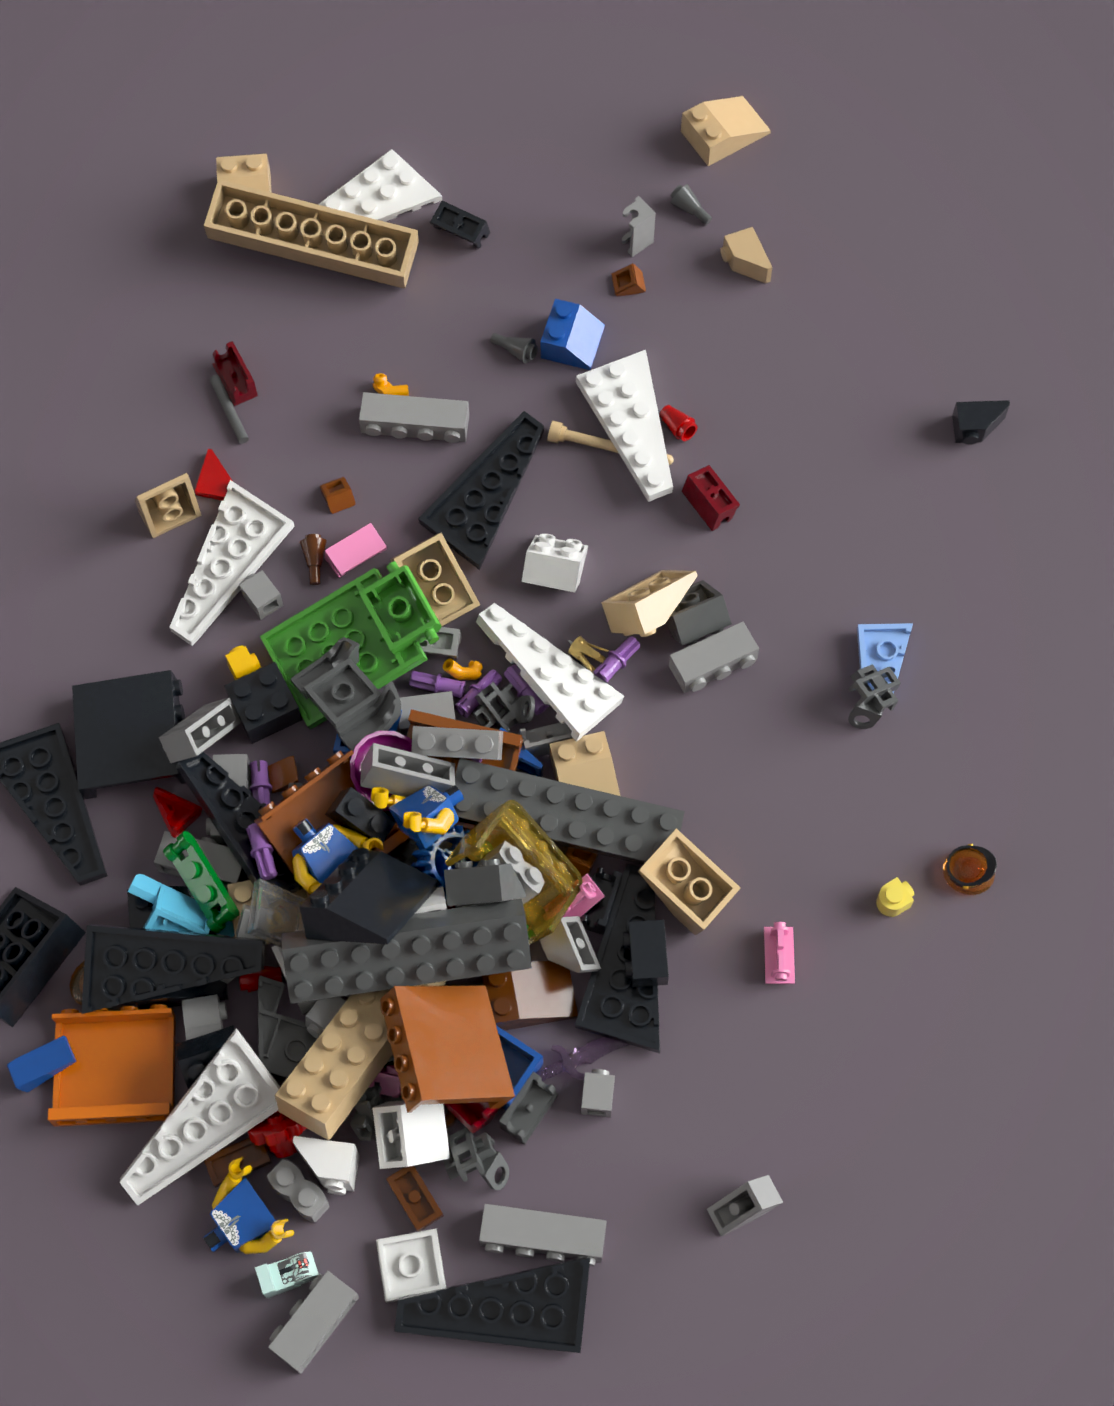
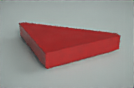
M208 449L195 488L196 496L223 501L228 491L227 486L232 479L213 450Z
M159 787L154 789L153 798L172 837L176 838L200 817L202 807Z

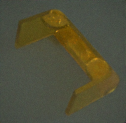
M508 800L497 807L462 838L445 861V864L449 867L465 857L475 862L480 861L504 841L517 847L522 853L524 861L536 867L541 872L545 881L540 893L523 904L526 924L529 926L527 932L530 945L554 932L581 890L580 885L583 882L579 871L521 804L515 800Z

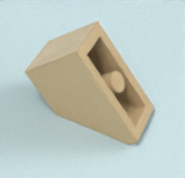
M753 227L724 236L721 255L724 262L729 263L732 271L763 283L771 281L772 265Z

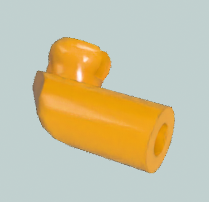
M383 373L376 374L373 377V388L379 394L409 396L408 384L393 386L387 381V376Z
M447 659L443 663V670L457 680H477L482 675L483 665L478 661L474 662L472 660L469 662L468 667H462L454 660Z

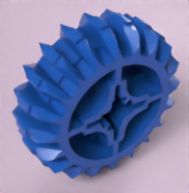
M460 825L451 827L446 834L442 835L427 849L415 843L419 850H415L412 853L417 858V862H414L411 866L439 880L438 888L443 887L446 901L444 870L455 869L454 863L472 861L473 867H477L482 858L481 854L486 850L478 848L477 844L480 839H471L472 831H463V826ZM443 841L452 843L451 848L442 849L439 845Z

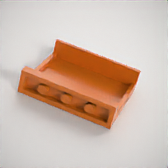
M157 1004L151 1005L150 1009L138 1010V1007L123 1006L120 1008V1011H109L107 1008L81 1014L76 1009L61 1010V1014H52V1019L56 1023L55 1039L66 1036L76 1059L75 1063L54 1076L53 1107L48 1108V1121L54 1127L166 1120L174 1109L176 1015L171 1008H168L166 1005Z

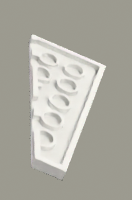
M391 149L318 205L387 222L397 218V215L409 210H412V212L419 210L421 206L430 202L442 201V195Z
M646 350L577 375L576 384L648 502L672 493L673 483Z
M231 480L227 486L226 496L218 508L219 513L216 520L211 525L197 559L198 564L188 581L189 586L184 598H181L170 625L171 632L191 646L198 641L241 590L239 584L247 576L255 574L295 527L292 520Z
M493 603L478 615L476 623L494 644L500 645L505 650L506 659L511 664L516 663L521 669L520 675L544 704L552 706L557 712L556 718L561 724L566 723L572 730L571 736L576 742L622 703L624 695L497 604Z
M237 1028L121 1176L120 1184L137 1206L278 1111L275 1094L280 1089V1086Z

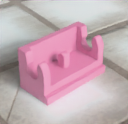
M369 523L326 549L325 559L338 578H340L348 571L378 553L385 551L387 546L373 525Z

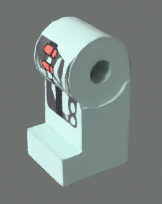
M303 1252L269 1265L263 1264L255 1267L262 1293L266 1298L300 1287L302 1284L314 1280L319 1275L312 1252Z

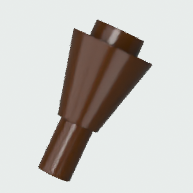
M320 534L305 535V539L300 540L306 564L309 568L310 585L321 584L320 567L327 540L321 538Z

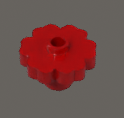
M278 1110L248 1130L250 1141L256 1146L266 1143L270 1151L277 1158H285L297 1152L293 1143V1137L301 1135L307 1128L283 1115Z

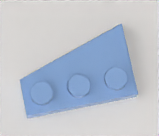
M913 623L858 624L857 638L860 669L872 664L877 671L890 667L898 678ZM888 677L884 678L888 684L892 683ZM868 683L871 690H875L872 684Z

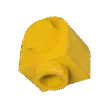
M237 646L229 654L225 655L227 666L235 680L261 668L255 653L249 654L246 646Z

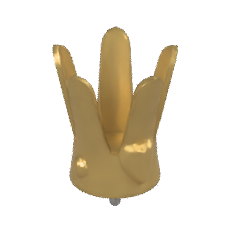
M582 636L576 638L574 642L568 640L571 644L568 654L579 660L593 674L595 668L584 655L602 663L606 660L603 655L593 648L605 652L609 650L588 643Z

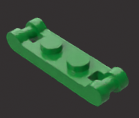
M183 831L177 837L175 843H170L164 848L163 853L168 860L173 862L207 918L209 929L218 934L226 927L225 923L228 921L232 922L239 916V910L193 835L188 831ZM184 850L189 854L186 858L182 853ZM219 906H221L220 913L217 910Z

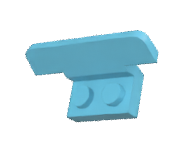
M137 874L134 877L128 892L153 904V910L143 929L209 934L211 930L207 925V918L195 899L143 874ZM233 921L225 923L226 927L217 934L234 937Z

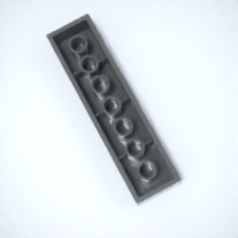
M459 758L455 775V786L458 787L464 797V800L454 806L459 817L458 821L643 865L676 828L681 831L685 811L462 758Z
M522 899L414 914L388 945L306 939L305 930L282 933V955L291 1004L388 990L394 986H415L532 969L526 915Z

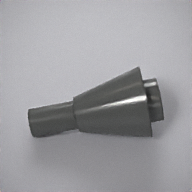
M688 184L684 186L679 185L671 193V204L691 215H695L705 225L712 220V217L701 207Z
M493 333L491 336V343L504 347L525 364L533 360L537 355L538 346L533 338H507Z

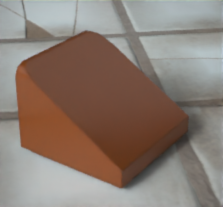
M634 263L611 273L617 297L646 292L643 273Z
M345 477L319 486L332 514L356 504L352 490Z
M294 756L286 757L268 765L272 793L285 791L288 789L289 783H299Z
M569 847L563 857L560 872L580 880L584 875L590 874L599 854Z

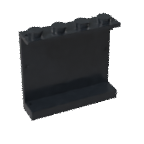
M172 670L72 686L78 790L85 799L97 798V789L162 778L176 776L181 784L186 783L176 768L179 761L170 763L159 739L160 736L185 719L183 705H180L179 696L183 695L182 682L180 679L177 680Z

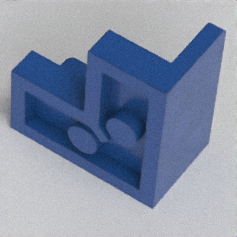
M496 1026L516 1097L532 1072L537 1074L543 1066V1056ZM515 1097L508 1101L501 1108L507 1111Z

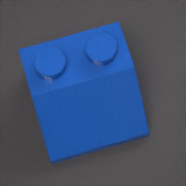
M555 299L540 341L541 358L591 370L605 325L580 304Z

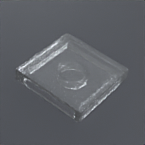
M257 880L254 882L248 934L259 939H266V942L282 948V933L304 930L299 907L306 899L265 880Z

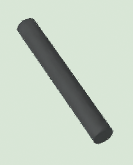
M214 375L209 379L238 442L240 444L246 443L249 438L220 377Z

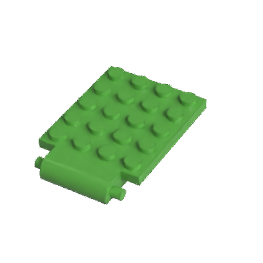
M395 561L389 563L387 569L390 574L383 578L380 572L373 568L260 636L273 662L277 664L307 727L313 729L327 719L309 698L305 699L290 679L321 658L341 638L345 637L360 644V661L356 665L377 689L428 660L420 643L425 640L429 644L437 642L439 637L436 633L441 629V624L407 565L399 568Z

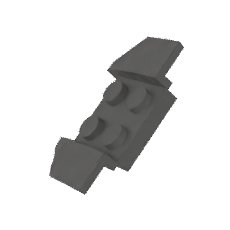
M343 637L321 658L290 680L305 699L309 698L337 730L341 741L349 750L353 751L354 747L366 735L379 730L388 731L401 716V701L393 681L387 684L382 693L356 665L360 661V644Z

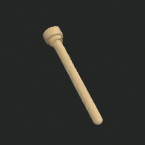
M552 421L547 440L549 442L558 444L559 441L564 442L567 440L618 453L611 440L567 430L568 427L563 426L561 422ZM667 454L668 463L671 465L674 459L671 455Z

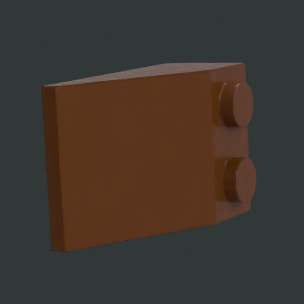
M531 961L532 969L482 976L496 1026L505 1031L577 1018L578 1012L570 969L552 961Z

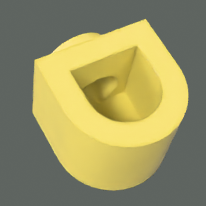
M898 877L886 883L881 888L876 900L878 910L886 916L894 917L911 908L914 902L912 887L907 881L901 883Z

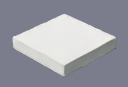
M437 1229L376 1240L386 1303L398 1301L401 1297L446 1288Z

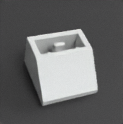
M551 534L535 535L526 551L522 582L575 593L580 583L588 545H584L576 539H567L566 541L555 539L556 537Z
M404 1100L389 1101L372 1108L380 1169L409 1167L450 1158L443 1104L420 1105L411 1113H407Z

